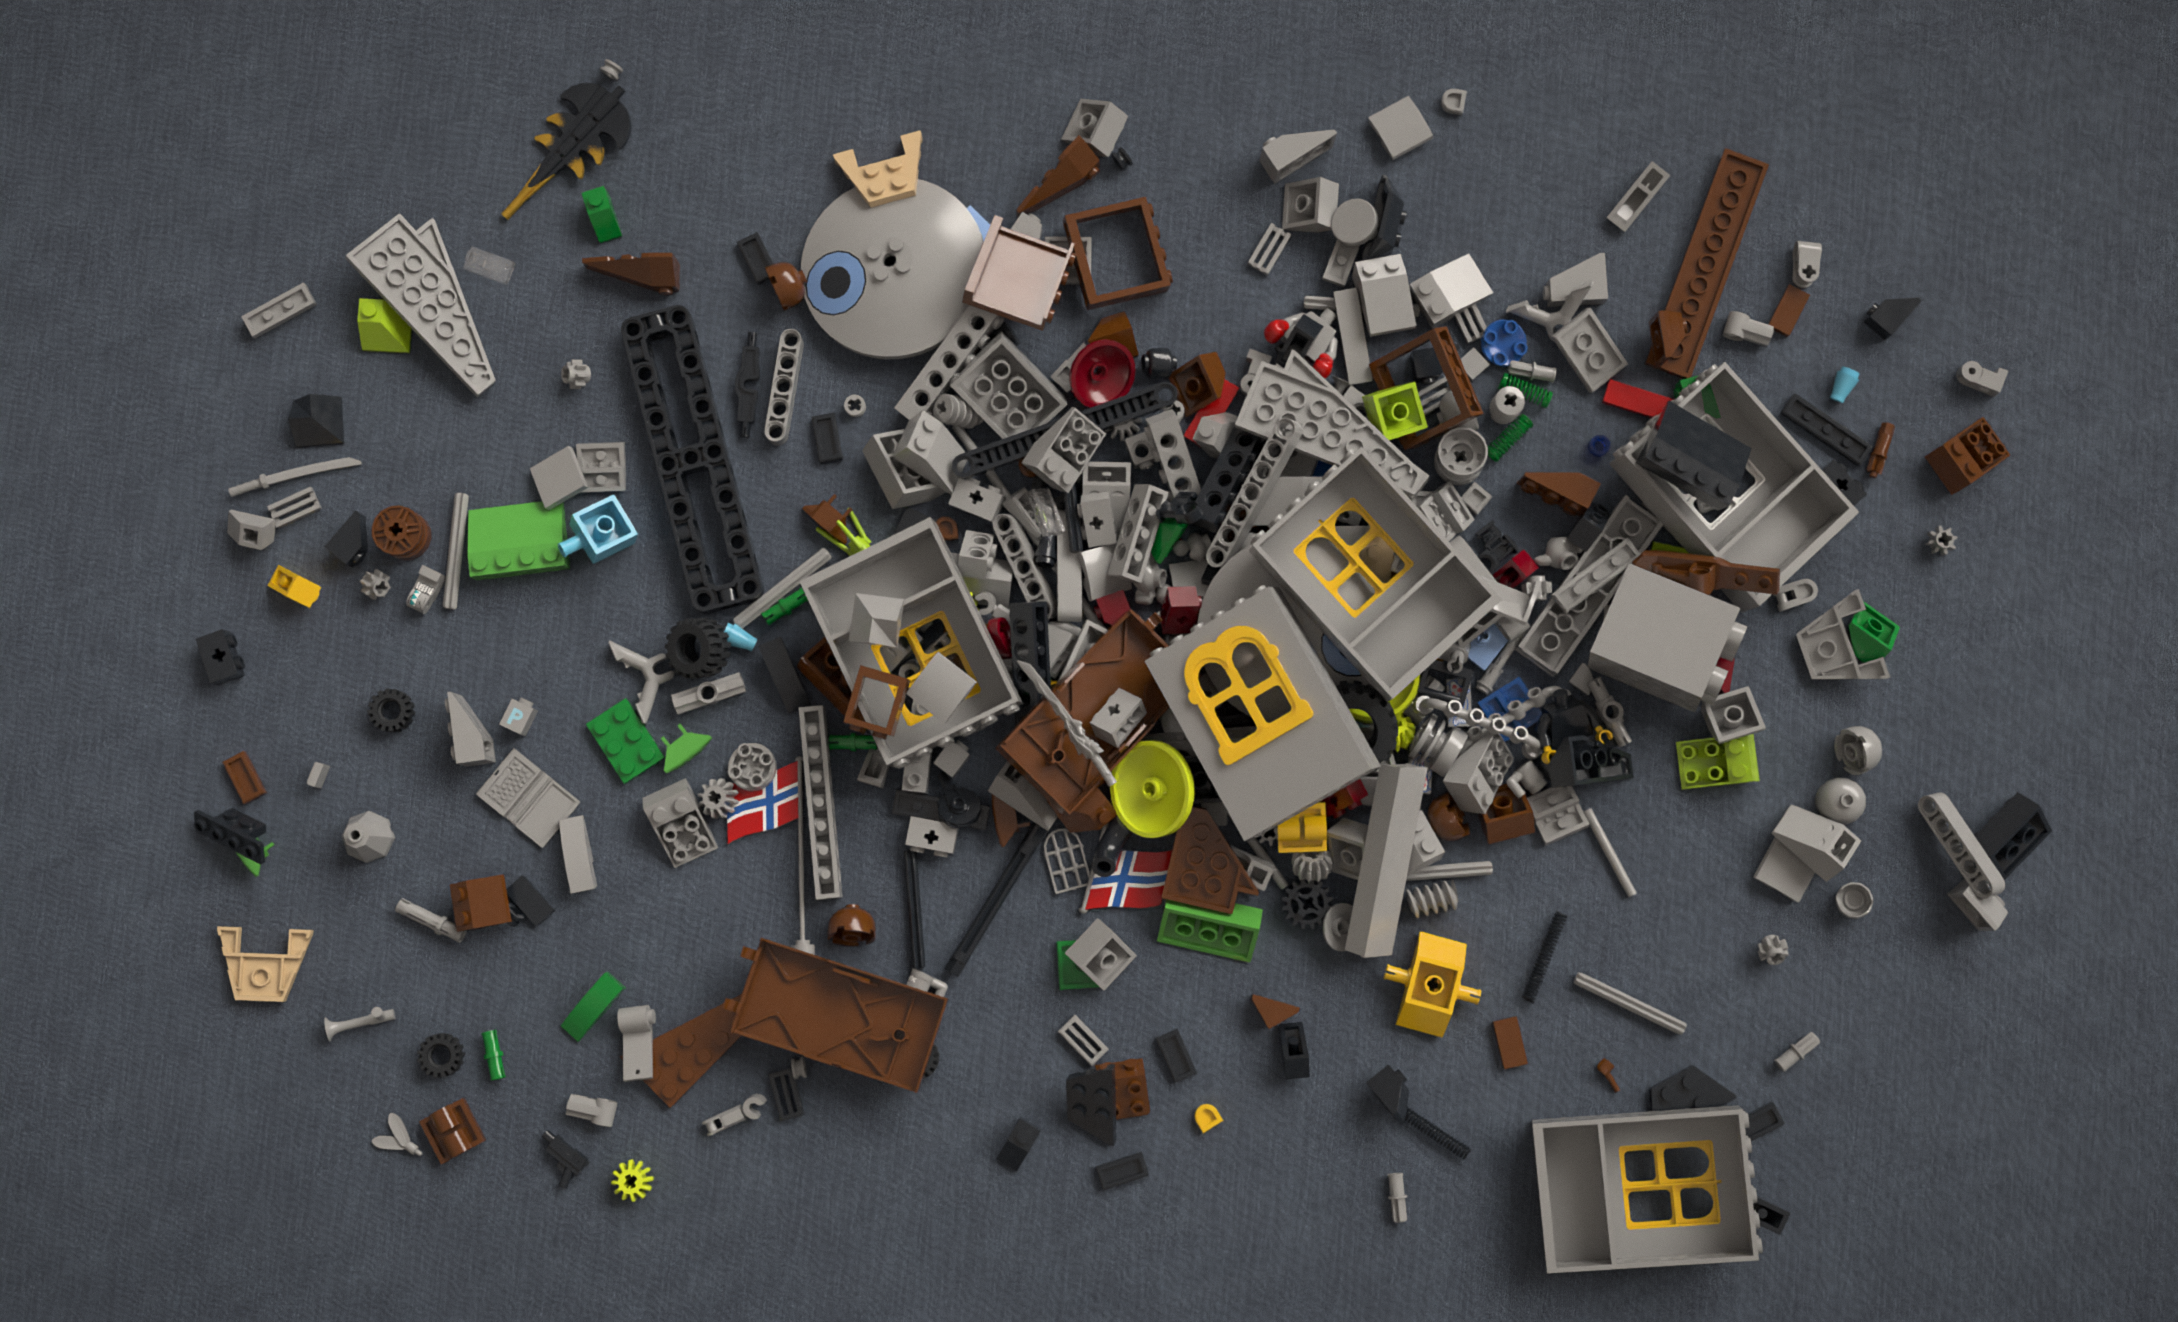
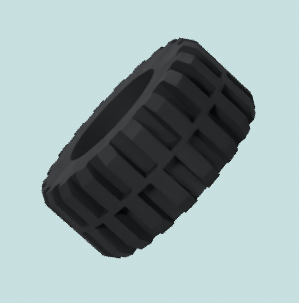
M1347 680L1340 681V685L1336 687L1348 709L1363 710L1371 717L1374 730L1367 742L1379 764L1383 760L1387 762L1391 757V750H1395L1397 744L1396 737L1398 736L1397 719L1390 702H1386L1370 684L1365 686L1362 685L1361 681L1354 680L1353 684H1348Z

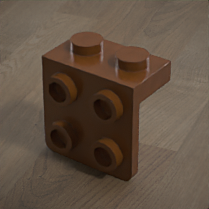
M1143 1058L1113 1063L1105 1062L1095 1065L1096 1070L1106 1069L1109 1064H1115L1116 1119L1143 1116L1150 1113Z

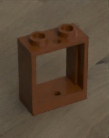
M860 665L843 722L850 724L849 729L863 733L865 728L872 730V736L882 739H887V735L894 737L911 680ZM865 678L898 687L886 728L854 719Z

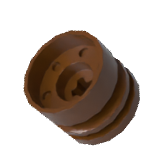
M400 505L390 506L382 510L375 517L372 525V538L376 546L383 552L401 560H414L422 556L429 548L432 539L431 528L428 522L418 513ZM400 528H402V529H403L402 533L399 532V533L396 535V534H395V530H399Z

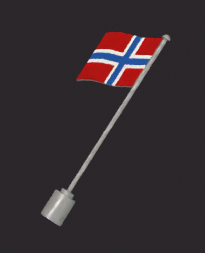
M798 756L795 758L796 762L776 770L772 782L761 790L746 791L733 783L732 790L739 792L734 799L738 800L739 803L733 804L732 807L735 812H728L727 815L728 844L746 835L776 829L798 819L800 940H795V945H790V947L815 955V945H810V940H805L803 757Z
M1109 822L1103 826L1100 839L1107 829ZM1172 850L1164 852L1121 851L1117 860L1116 870L1108 877L1098 876L1091 869L1082 907L1079 908V912L1085 914L1088 911L1086 909L1110 906L1147 908L1161 905L1162 892Z

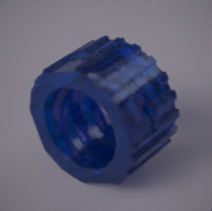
M1604 435L1594 436L1588 443L1589 452L1594 457L1604 456L1610 450L1609 439ZM1596 441L1603 443L1604 449L1602 451H1597L1595 448Z

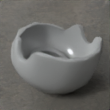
M1850 882L1838 890L1835 899L1836 906L1839 912L1847 918H1862L1871 911L1873 895L1869 888L1863 884Z

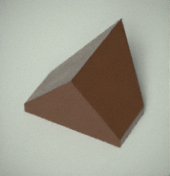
M1125 311L1102 318L1087 341L1092 343L1104 339L1114 340L1125 346L1133 358L1139 356L1132 326Z

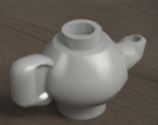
M1553 537L1547 542L1545 554L1536 557L1534 562L1540 566L1550 565L1553 568L1569 570L1576 565L1578 561L1577 553H1582L1583 549L1568 540L1567 537Z
M1151 553L1142 582L1133 583L1137 587L1135 592V602L1137 604L1150 605L1155 597L1154 591L1156 588H1163L1166 583V570L1159 568Z

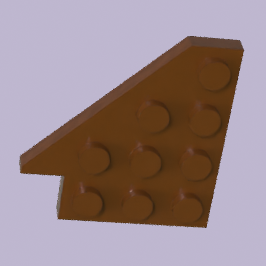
M1193 806L1189 817L1176 832L1162 898L1233 914L1238 891L1258 896L1259 890L1206 808Z

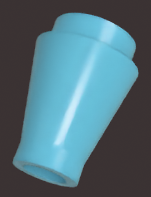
M1842 366L1841 370L1837 371L1830 398L1843 403L1859 382L1858 377L1860 374L1855 370Z
M728 623L724 631L729 636L727 642H730L733 647L752 652L757 638L750 635L737 624L732 625Z

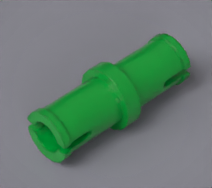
M799 588V590L785 599L780 598L778 600L779 603L762 612L761 615L765 619L773 614V616L765 620L770 626L786 614L788 616L791 615V611L808 602V599L804 595L797 600L798 597L804 594L802 588Z
M851 733V735L830 734L829 742H839L829 744L830 750L850 749L851 752H856L857 749L878 750L876 743H869L875 742L872 735Z
M497 1030L481 1033L486 1053L484 1060H487L490 1081L506 1078L501 1057L504 1054L503 1051H500Z

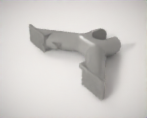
M1593 281L1573 286L1571 293L1564 296L1565 303L1560 311L1548 313L1539 309L1538 304L1529 305L1526 300L1508 306L1506 313L1510 312L1545 326L1550 340L1554 341L1551 336L1556 333L1555 325H1566L1572 320L1573 315L1592 287Z
M609 641L608 644L611 647L614 658H616L615 660L623 662L626 668L634 667L642 671L646 682L643 691L637 694L640 700L639 703L635 704V707H637L636 709L641 721H643L642 723L647 725L659 685L671 680L675 672L673 670L662 675L655 673V666L666 660V655L663 653L648 659Z

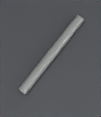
M1592 808L1585 810L1584 814L1627 896L1635 895L1637 892Z

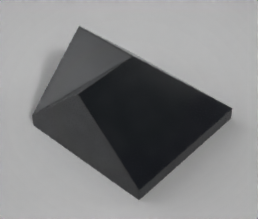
M308 394L293 401L288 421L296 447L344 444L342 397Z

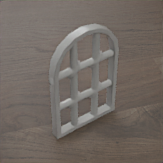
M1057 829L1051 832L1044 843V857L1047 860L1056 894L1087 886L1088 883L1081 884L1078 869L1086 867L1088 878L1090 876L1083 850L1084 846L1078 835L1074 832L1072 834L1077 838L1079 844L1072 845L1067 829ZM1058 831L1064 832L1067 847L1061 849L1058 847L1054 833ZM1051 837L1055 850L1047 852L1046 845ZM1079 847L1084 863L1080 865L1075 862L1072 850ZM1067 851L1070 854L1072 867H1063L1060 856L1061 852ZM1055 854L1060 870L1052 872L1048 856ZM1073 870L1078 886L1069 888L1065 872ZM1058 874L1062 876L1065 889L1057 891L1053 877Z

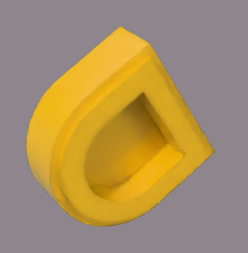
M1202 1104L1195 1111V1121L1202 1133L1224 1121L1217 1109L1211 1104Z

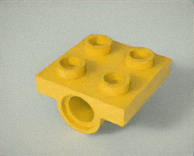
M1318 802L1277 826L1279 853L1327 851L1325 802Z

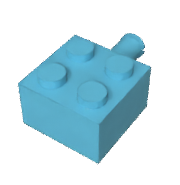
M613 494L572 514L569 525L576 536L557 545L563 557H567V555L577 550L584 549L594 564L635 544L638 533Z

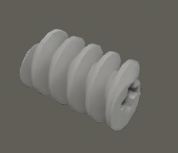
M1506 386L1500 389L1489 406L1491 419L1499 424L1512 422L1523 410L1525 400L1522 392L1513 386Z
M943 394L935 402L933 408L934 418L944 424L971 429L983 422V419L962 397Z
M1453 879L1451 880V887L1446 881H1443L1441 889L1437 883H1433L1432 891L1427 885L1423 886L1422 893L1418 887H1415L1413 895L1406 889L1410 912H1413L1416 918H1419L1421 910L1426 916H1429L1430 908L1433 909L1435 914H1438L1439 906L1447 912L1449 904H1451L1454 910H1457L1458 894Z

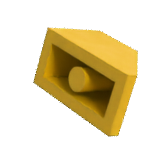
M280 565L276 568L267 585L309 608L318 599L321 589L319 585Z

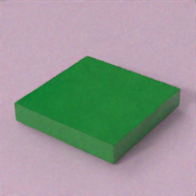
M1076 940L1057 941L1060 990L1099 987L1065 954Z

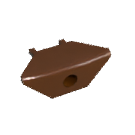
M835 494L828 502L823 499L819 505H807L802 508L828 534L843 544L847 543V536L837 525L836 521L840 520L846 526V517L853 509L850 507L843 515L830 505L837 498Z
M991 793L996 833L1000 846L1005 847L1013 834L1019 832L1021 827L1030 826V822L1018 824L1016 809Z

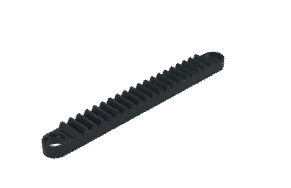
M1162 382L1080 412L1103 431L1172 406L1177 400L1178 393L1172 383ZM1162 389L1171 390L1173 396L1170 400L1163 401L1160 399L1159 392ZM1058 420L959 454L952 462L953 472L961 479H968L979 474H985L988 471H993L996 468H1002L1016 461H1021L1026 457L1033 444ZM962 460H967L971 464L970 470L966 473H962L957 469L958 463Z

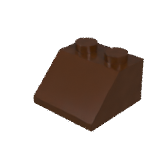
M1507 784L1499 786L1493 802L1486 813H1478L1488 844L1535 833L1533 810L1526 795L1524 794L1517 798Z
M504 874L450 884L457 932L482 929L512 922Z

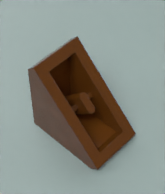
M1255 994L1251 995V1000L1268 1029L1297 1014L1300 1010V1007Z

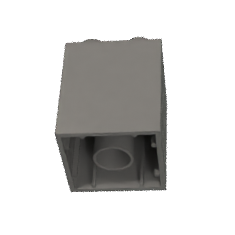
M1629 563L1590 651L1588 668L1687 710L1696 712L1700 701L1714 705L1728 673L1727 670L1716 666L1719 657L1731 662L1733 661L1748 626L1735 622L1740 610L1739 607Z

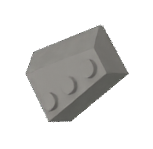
M905 429L874 434L862 450L892 509L929 502L946 493V491L893 457Z

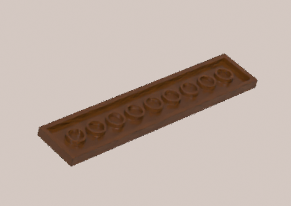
M1727 148L1723 150L1664 311L1682 313V319H1685L1687 322V333L1672 356L1658 368L1655 366L1651 344L1644 365L1682 379L1692 376L1769 164Z

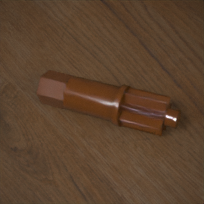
M1888 422L1881 424L1867 467V472H1870L1869 477L1876 478L1878 474H1882L1895 430L1894 424Z

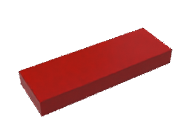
M1224 379L1221 397L1197 412L1183 435L1184 438L1199 446L1193 440L1201 418L1225 413L1239 391V387Z
M1609 379L1602 403L1652 418L1663 411L1662 408L1666 405L1667 401L1675 399Z

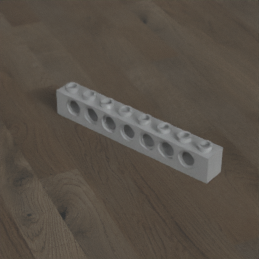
M823 705L800 707L799 717L816 900L843 898L826 708Z

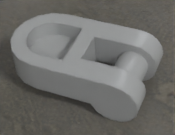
M1801 579L1780 586L1778 594H1773L1778 601V611L1781 612L1814 600L1817 596L1818 588L1815 582L1810 579ZM1791 591L1794 599L1788 601L1785 592Z

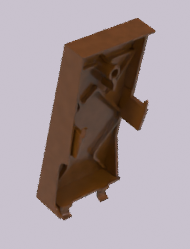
M1132 609L1124 612L1051 689L1072 719L1083 723L1082 728L1085 730V736L1089 737L1090 740H1094L1104 750L1098 754L1110 772L1155 726L1156 721L1170 707L1145 663V660L1151 657L1150 653L1160 647L1163 649L1169 647L1153 630L1163 620L1156 612L1146 621ZM1118 688H1121L1141 698L1147 713L1117 748L1096 737L1090 722L1093 716L1107 703L1108 698ZM1045 696L995 748L1063 816L1070 815L1104 779L1091 759H1086L1083 754L1078 755L1075 745L1070 741L1068 730L1064 728V721L1055 714L1052 705Z
M760 938L757 950L743 946L740 957L752 960L753 963L740 1001L726 998L722 1007L723 1009L735 1012L730 1032L915 1093L919 1092L949 1000L948 998L764 938Z

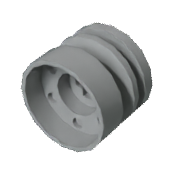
M1458 427L1448 431L1442 437L1434 455V467L1441 479L1445 482L1451 481L1453 485L1459 486L1474 481L1479 476L1487 460L1488 447L1485 439L1479 432L1471 428ZM1463 457V461L1459 463L1455 461L1456 458Z
M1431 714L1417 730L1407 757L1414 759L1419 751L1423 754L1418 763L1422 764L1428 757L1432 758L1429 769L1444 777L1460 753L1468 734L1455 726L1447 734L1444 733L1446 721L1442 720L1436 728L1434 725L1438 716Z

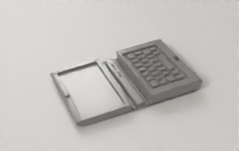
M515 748L512 749L476 793L477 796L503 817H506L542 848L560 828L559 820L568 818L581 803Z

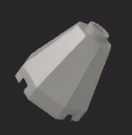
M372 811L351 817L341 835L347 854L365 863L387 856L395 840L389 819Z

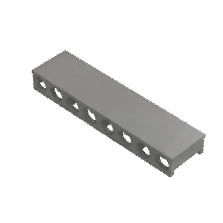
M1625 495L1611 512V516L1602 533L1587 552L1583 551L1576 565L1571 568L1556 591L1627 537L1641 554L1649 546L1663 524ZM1626 569L1566 614L1551 596L1514 650L1554 677L1559 673L1615 594Z
M1380 763L1381 767H1379L1345 946L1346 951L1361 955L1363 958L1392 955L1428 767H1420L1409 763Z

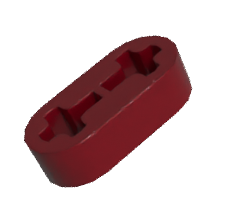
M1004 617L990 619L987 629L1001 658H1012L1011 627Z

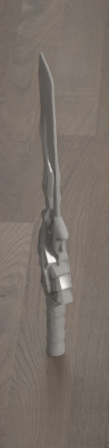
M1018 660V664L1033 681L1038 693L1045 696L1052 705L1055 714L1064 721V728L1068 730L1070 741L1075 745L1078 755L1083 754L1086 759H1091L1109 787L1117 782L1098 754L1104 750L1094 740H1090L1089 737L1085 736V730L1082 728L1083 723L1072 719L1032 665Z

